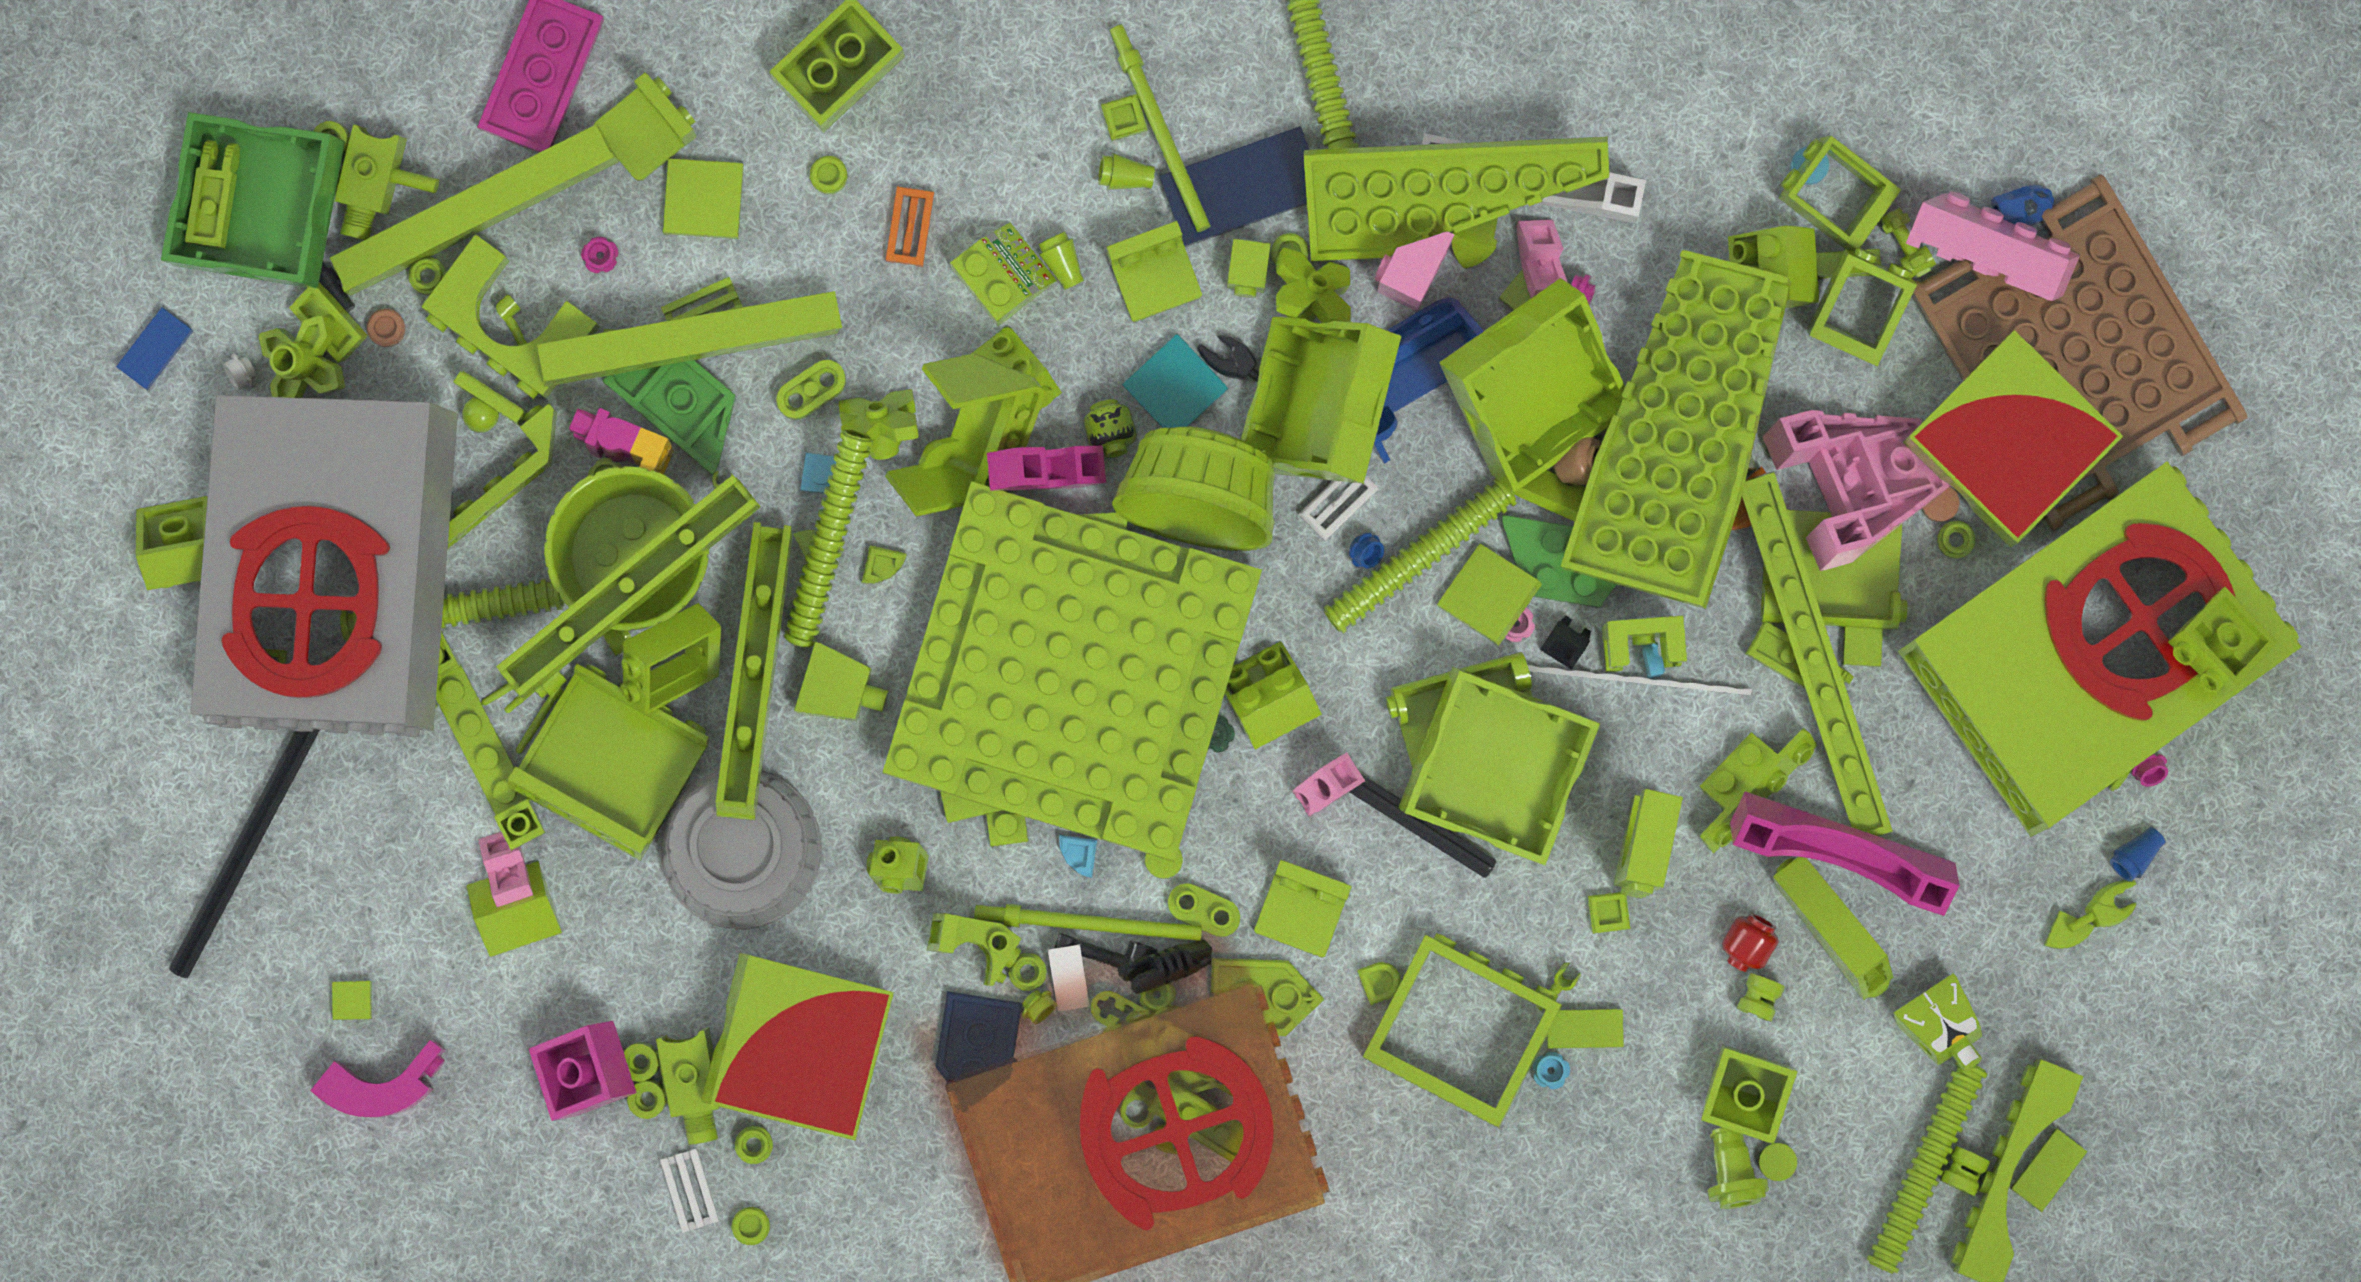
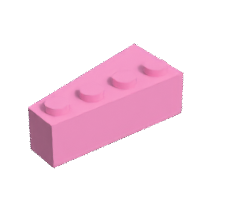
M1950 191L1948 194L1944 193L1922 202L1906 244L1918 249L1922 242L1934 246L1938 250L1936 256L1949 261L1951 259L1971 261V267H1973L1972 270L1984 275L1999 276V273L2006 275L2005 283L2050 301H2054L2064 295L2080 257L2079 254L2070 251L2071 245L2056 238L2044 239L2036 235L2038 231L2034 227L2020 222L2014 225L2003 220L2004 215L2001 212L1989 207L1977 208L1969 204L1970 199L1967 196Z

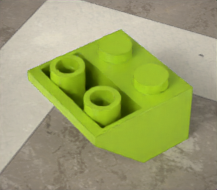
M1784 225L1728 236L1730 262L1784 275L1789 278L1791 287L1786 308L1819 303L1815 228Z
M1282 641L1233 665L1224 695L1255 750L1322 715L1308 683Z

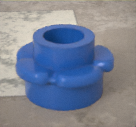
M1369 532L1363 533L1351 542L1349 556L1352 558L1351 562L1354 566L1370 569L1382 560L1384 546L1377 535H1372Z

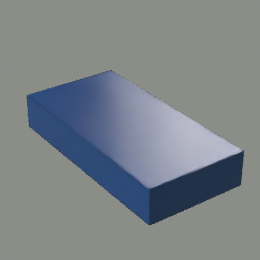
M161 307L116 367L148 391L192 334L193 330Z

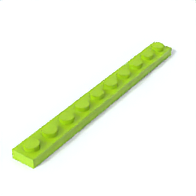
M1772 471L1745 480L1742 498L1852 828L1876 836L1892 832L1893 830L1775 472Z

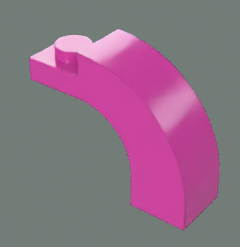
M429 1040L400 1076L381 1084L367 1082L355 1075L341 1062L334 1061L310 1091L330 1107L353 1116L385 1117L401 1113L421 1102L433 1090L422 1079L425 1075L432 1078L445 1062L441 1055L446 1049L435 1040Z

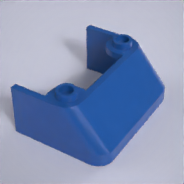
M1448 297L1437 300L1387 329L1389 332L1400 335L1401 340L1373 450L1384 464L1390 461V458L1382 441L1388 439L1398 425L1394 412L1446 383L1447 379L1439 362L1483 332V329L1455 298Z

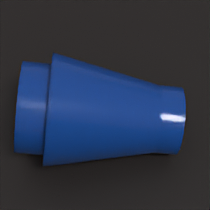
M2149 827L2145 832L2113 851L2114 856L2110 859L2112 868L2126 881L2132 882L2135 878H2141L2160 848L2166 843L2165 838L2158 830Z

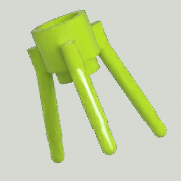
M559 671L534 691L542 699L547 694L549 696L516 747V753L521 754L555 701L564 692L560 687L567 680ZM509 683L492 692V694L483 698L481 701L482 705L490 704L513 690ZM518 695L504 708V711L506 713L512 712L528 697L522 700Z

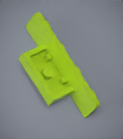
M1805 728L1801 729L1778 754L1751 732L1699 786L1709 798L1724 810L1700 835L1701 840L1712 853H1715L1720 847H1725L1732 841L1730 821L1745 791L1767 799L1772 793H1776L1784 787L1788 776L1798 766H1802L1809 761L1817 746L1810 732Z

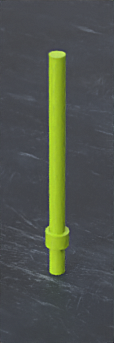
M1122 24L1117 25L1109 31L1120 54L1118 57L1119 64L1123 73H1128L1196 231L1202 232L1210 228L1211 225L1143 72L1142 66L1144 62L1137 49H1133Z
M976 904L974 919L1004 922V926L1019 928L1020 924L1194 941H1201L1202 926L1029 910L1022 909V905L1006 904V907Z

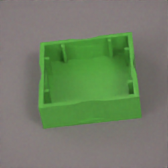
M188 112L178 164V188L170 207L161 261L183 268L316 289L319 285L345 141L327 133L282 126L258 127L237 119ZM206 140L217 142L218 155L214 170L222 171L225 148L228 143L240 145L239 167L235 173L237 174L225 249L185 242L196 169L200 167L202 149Z

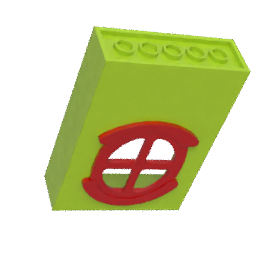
M2168 461L1898 650V653L2030 837L2051 828L2302 648L2297 641L2299 636L2295 628L2289 622L2281 619L2275 610L2276 603L2267 591L2260 590L2252 579L2254 573L2250 566L2243 559L2237 558L2230 548L2232 544L2227 534L2220 528L2216 529L2208 518L2209 511L2206 505L2198 497H2193L2185 486L2187 481L2183 473L2177 467L2171 466ZM2139 558L2162 559L2178 565L2185 572L2186 579L2150 606H2146L2140 601L2120 573V565ZM2100 579H2105L2127 606L2131 613V618L2099 643L2091 645L2085 640L2082 632L2083 608L2096 582ZM2226 587L2278 643L2238 686L2221 698L2217 693H2210L2202 687L2200 683L2201 676L2190 665H2183L2176 660L2173 655L2174 648L2168 643V638L2158 626L2157 619L2161 614L2193 592L2199 593L2206 605L2218 591ZM2138 631H2142L2147 634L2165 659L2169 669L2165 675L2159 677L2131 679L2110 672L2103 665L2102 659L2105 654Z

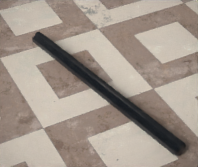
M313 729V732L295 731L169 967L173 974L181 978H188L320 730Z

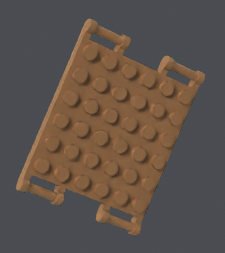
M2102 174L2092 178L2090 185L2053 205L2052 209L2048 208L2042 215L2043 221L2041 224L2050 235L2047 240H2050V238L2062 240L2071 245L2070 251L2080 255L2062 297L2050 301L2009 285L2004 281L2006 275L1999 273V276L1984 275L1972 270L1971 261L1966 259L1953 263L1921 283L1918 280L1915 281L1917 286L1912 294V298L1919 306L1963 381L2015 330L2123 435L2081 479L2083 480L2093 474L2097 485L2058 508L2053 507L2044 516L2052 531L2064 526L2063 521L2106 497L2109 500L2119 493L2105 466L2167 431L2179 454L2184 456L2193 451L2192 446L2233 422L2239 424L2248 418L2244 407L2107 179ZM2097 197L2102 199L2105 204L2103 207L2065 229H2062L2057 221ZM1969 271L1973 273L1976 278L1975 281L1933 304L1928 295ZM2222 399L2226 410L2184 433L2179 423Z

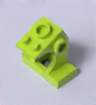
M933 913L927 951L953 954L954 950L965 942L977 945L986 957L983 985L993 986L995 982L1003 983L1007 975L1002 973L1005 966L1010 969L1021 952V949L1017 947L1021 938L1001 923L947 913ZM995 936L999 941L996 948L992 945V940Z

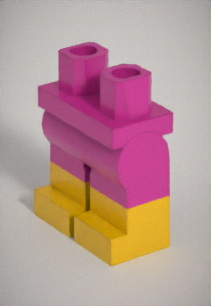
M578 408L569 427V430L574 433V439L584 442L591 455L601 459L605 453L606 457L614 462L628 461L641 468H646L648 471L653 470L664 474L674 453L668 438L620 418L612 417L609 411L599 408L596 415Z

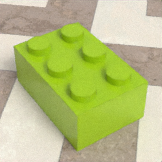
M845 0L778 62L769 73L775 84L824 133L905 58L903 48L857 0Z

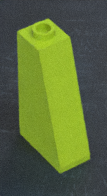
M1792 857L1780 864L1776 874L1773 876L1777 889L1860 997L1865 1000L1871 993L1887 981L1893 979L1888 955L1809 860L1804 857H1797L1796 859Z

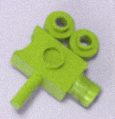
M333 121L322 122L313 130L314 132L331 135L336 134L339 139L345 141L342 155L345 158L342 170L340 169L337 192L334 200L335 202L346 204L347 209L345 210L347 213H344L346 216L343 217L339 234L362 240L370 238L372 222H374L372 219H375L373 216L376 215V212L389 215L396 184L431 193H436L438 190L439 179L400 169L407 142L405 137L393 135L391 138H375L367 132V128L354 124L350 135L345 126Z
M709 1027L701 1029L697 1036L687 1039H672L667 1035H661L656 1039L658 1051L654 1046L646 1042L634 1043L624 1050L632 1080L638 1082L634 1085L637 1093L627 1097L628 1107L635 1116L642 1119L654 1118L668 1104L671 1118L683 1116L688 1145L718 1139L713 1110L720 1109L721 1107L701 1102L714 1052ZM638 1054L646 1056L648 1060L646 1067H639L636 1064L635 1059ZM659 1067L663 1086L659 1082L650 1079L657 1073ZM644 1092H651L654 1095V1104L647 1105L643 1102L642 1095Z

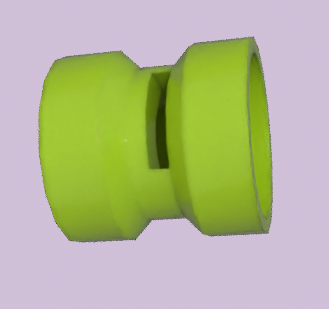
M1750 973L1746 981L1748 988L1746 995L1740 998L1736 1009L1747 1014L1748 1012L1757 1015V1018L1772 1022L1776 1012L1774 1009L1775 1001L1781 998L1785 986Z
M1955 1146L1951 1155L1953 1162L1949 1169L1944 1170L1940 1181L1975 1197L1979 1189L1978 1179L1981 1174L1987 1171L1990 1161L1966 1149ZM1961 1166L1971 1170V1172L1961 1169Z

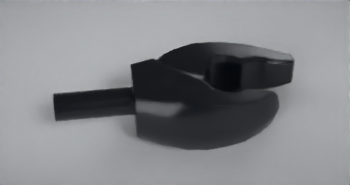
M1227 335L1217 336L1219 341L1230 348L1232 352L1228 359H1221L1217 353L1211 352L1204 345H1198L1197 350L1201 357L1219 374L1243 381L1249 376L1258 383L1259 372L1254 369L1257 360L1250 348L1242 341Z

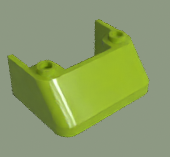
M978 354L962 355L923 364L922 371L953 409L960 408L951 437L929 442L923 449L918 465L895 469L886 473V479L916 517L964 506L971 481L990 487L987 453L1027 447L1045 397L1044 389L1035 378Z

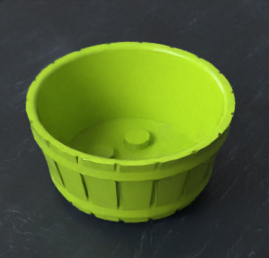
M1199 427L1151 430L1139 442L1137 453L1123 481L1117 487L1112 506L1128 522L1167 539L1226 551L1262 549L1269 546L1273 541L1275 525L1273 518L1274 465L1272 460L1261 451L1234 436L1219 431Z
M632 466L614 467L596 472V475L592 476L591 474L573 486L572 490L568 491L559 501L554 510V515H551L545 536L547 541L544 544L546 567L549 569L547 571L553 587L557 593H560L561 596L559 597L564 603L570 607L696 504H694V500L689 493L664 474ZM709 550L611 629L630 631L645 629L664 622L680 612L691 601L701 586L707 570Z

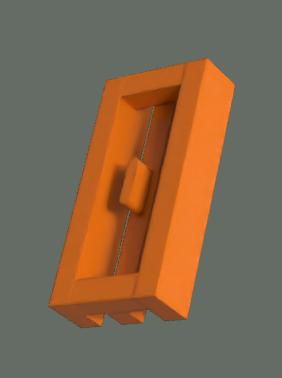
M897 186L886 262L923 267L934 192ZM906 196L911 197L903 252L902 255L895 254L903 198ZM920 198L925 199L917 256L912 257L910 256L918 199Z

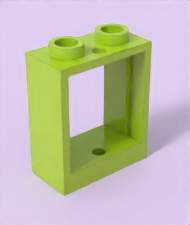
M1832 135L1822 137L1820 140L1815 138L1803 152L1802 156L1806 159L1798 170L1793 168L1782 181L1780 186L1784 190L1778 198L1844 249L1855 251L1857 247L1860 248L1901 192V189ZM1826 153L1874 190L1845 232L1797 195Z
M1857 247L1855 252L1845 248L1808 325L1807 332L1809 336L1878 367L1917 284L1914 279L1910 278L1912 273L1910 270L1895 263H1891L1889 268L1875 262L1877 259L1875 254ZM1853 266L1901 288L1875 344L1826 322Z
M697 603L666 621L660 622L624 641L623 659L621 661L623 668L621 691L626 701L631 705L634 704L644 715H647L719 677L720 624ZM685 649L684 654L650 671L651 666Z

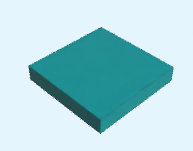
M1178 334L1122 384L1127 392L1161 428L1189 427L1229 389Z

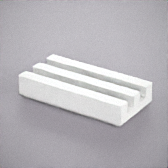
M1367 476L1365 477L1364 485L1368 489L1326 530L1321 524L1362 485L1361 483H1352L1314 519L1310 514L1343 482L1332 481L1299 513V516L1326 541L1379 489Z
M698 1149L661 1159L660 1162L682 1233L719 1222ZM690 1158L692 1159L709 1217L702 1218L685 1160ZM674 1163L678 1165L694 1217V1221L690 1223L687 1221L672 1172L671 1164Z

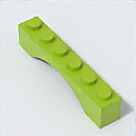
M2036 1059L2034 1065H2026L2020 1080V1085L2025 1087L2020 1101L2014 1099L2007 1112L2006 1120L2011 1122L2006 1136L1999 1135L1993 1148L1992 1156L1997 1157L1992 1172L1987 1170L1983 1174L1978 1191L1983 1193L1978 1207L1972 1205L1966 1217L1964 1226L1969 1228V1232L1965 1242L1958 1241L1952 1253L1950 1262L1956 1264L1953 1272L1977 1282H2004L2014 1257L2006 1217L2008 1190L2013 1172L2023 1152L2034 1138L2053 1121L2070 1112L2084 1076L2042 1059Z

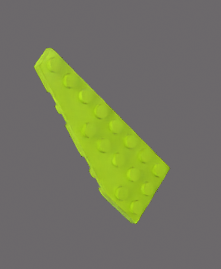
M1608 136L1304 150L1311 261L1384 258L1385 254L1393 256L1398 247L1447 231L1457 233L1510 213V210L1527 204L1532 206L1543 202V198L1563 191L1568 193L1609 178Z

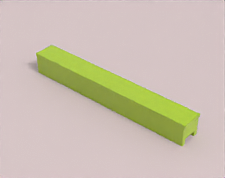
M596 124L330 257V260L343 284V291L352 296L411 267L413 263L425 257H431L619 163V160L612 152L602 130Z
M835 291L542 343L536 346L544 387L833 335L842 329L836 294Z
M734 475L730 476L496 666L498 671L520 698L524 700L761 506L737 477L735 478Z
M760 522L753 523L715 801L717 817L755 820L792 547V527L789 525H784L782 529L763 527Z

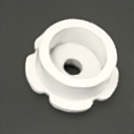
M232 354V359L223 363V368L236 390L245 386L252 387V378L256 377V373L251 362L246 356L239 359L236 354Z

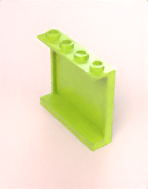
M576 664L573 677L519 767L515 766L510 774L508 788L641 861L707 749L709 736L705 735L706 730L699 724L691 720H686L683 723L674 718L672 710L665 705L644 715L634 704H629L624 698L621 691L623 683L617 686L606 680L607 675L592 665H587L584 668Z

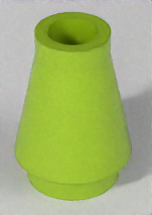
M1112 153L1111 156L1103 155L1099 166L1098 185L1107 186V190L1151 189L1154 182L1155 167L1139 163Z
M1065 231L1038 244L1042 251L1039 254L1060 281L1064 290L1084 281L1073 238L1069 239Z

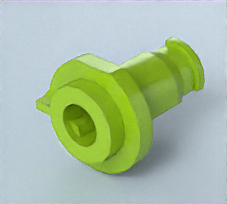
M1723 1127L1712 1130L1710 1138L1713 1139L1715 1147L1714 1159L1718 1185L1707 1190L1709 1201L1719 1202L1721 1209L1741 1208L1761 1202V1198L1766 1197L1765 1193L1769 1191L1768 1181L1764 1178H1755L1743 1134Z

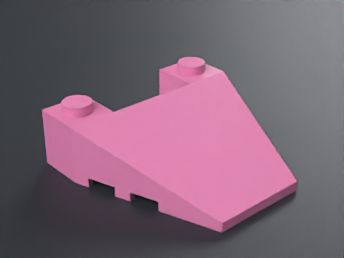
M1809 410L1779 418L1762 436L1776 470L1809 462L1832 517L1824 519L1806 537L1820 571L1854 562L1950 487L1948 483L1941 480L1903 443L1922 423L1921 419L1877 415L1875 418L1857 417L1856 413H1843L1839 416L1827 415L1819 410Z

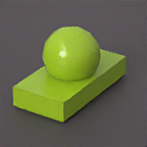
M464 371L459 372L453 383L473 396V398L465 403L462 410V419L470 430L477 433H485L491 430L497 424L499 414L519 427L524 422L523 417L526 414L522 408Z

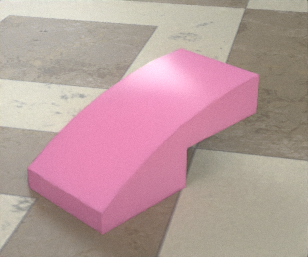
M1553 219L1518 221L1516 227L1519 254L1530 297H1534L1559 278L1568 282L1559 260L1564 248Z
M502 832L478 839L482 860L488 873L491 893L496 906L500 907L532 896V887L521 846L511 851Z

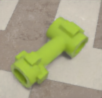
M1898 208L1883 216L1881 220L1884 225L1881 227L1886 235L1893 232L1905 254L1903 258L1899 259L1902 267L1912 272L1910 278L1915 276L1919 278L1930 272V268L1935 266L1936 262L1927 246L1924 245L1918 249L1906 244L1910 234L1906 224L1911 221L1907 212L1903 213L1901 208Z

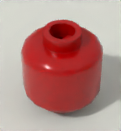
M1750 913L1748 917L1740 916L1736 918L1722 942L1724 951L1729 955L1727 962L1743 972H1747L1749 967L1753 969L1764 968L1779 943V939L1774 932L1776 927L1765 918L1754 913Z

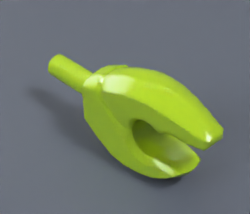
M2120 880L2101 888L2085 907L2086 915L2069 923V930L2074 932L2089 923H2092L2095 927H2111L2125 921L2135 910L2136 902L2118 908L2114 903V898L2116 895L2123 894L2126 889L2136 885V881Z

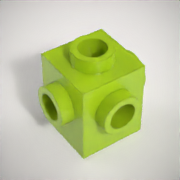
M892 836L888 840H875L874 850L869 853L867 858V872L883 892L901 894L903 890L923 891L929 855L920 843L911 842L904 837Z

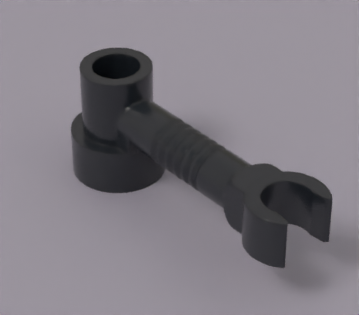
M1060 932L1054 948H1061L1080 944L1082 957L1096 960L1100 963L1103 962V964L1115 968L1159 951L1154 947L1130 940L1124 955Z

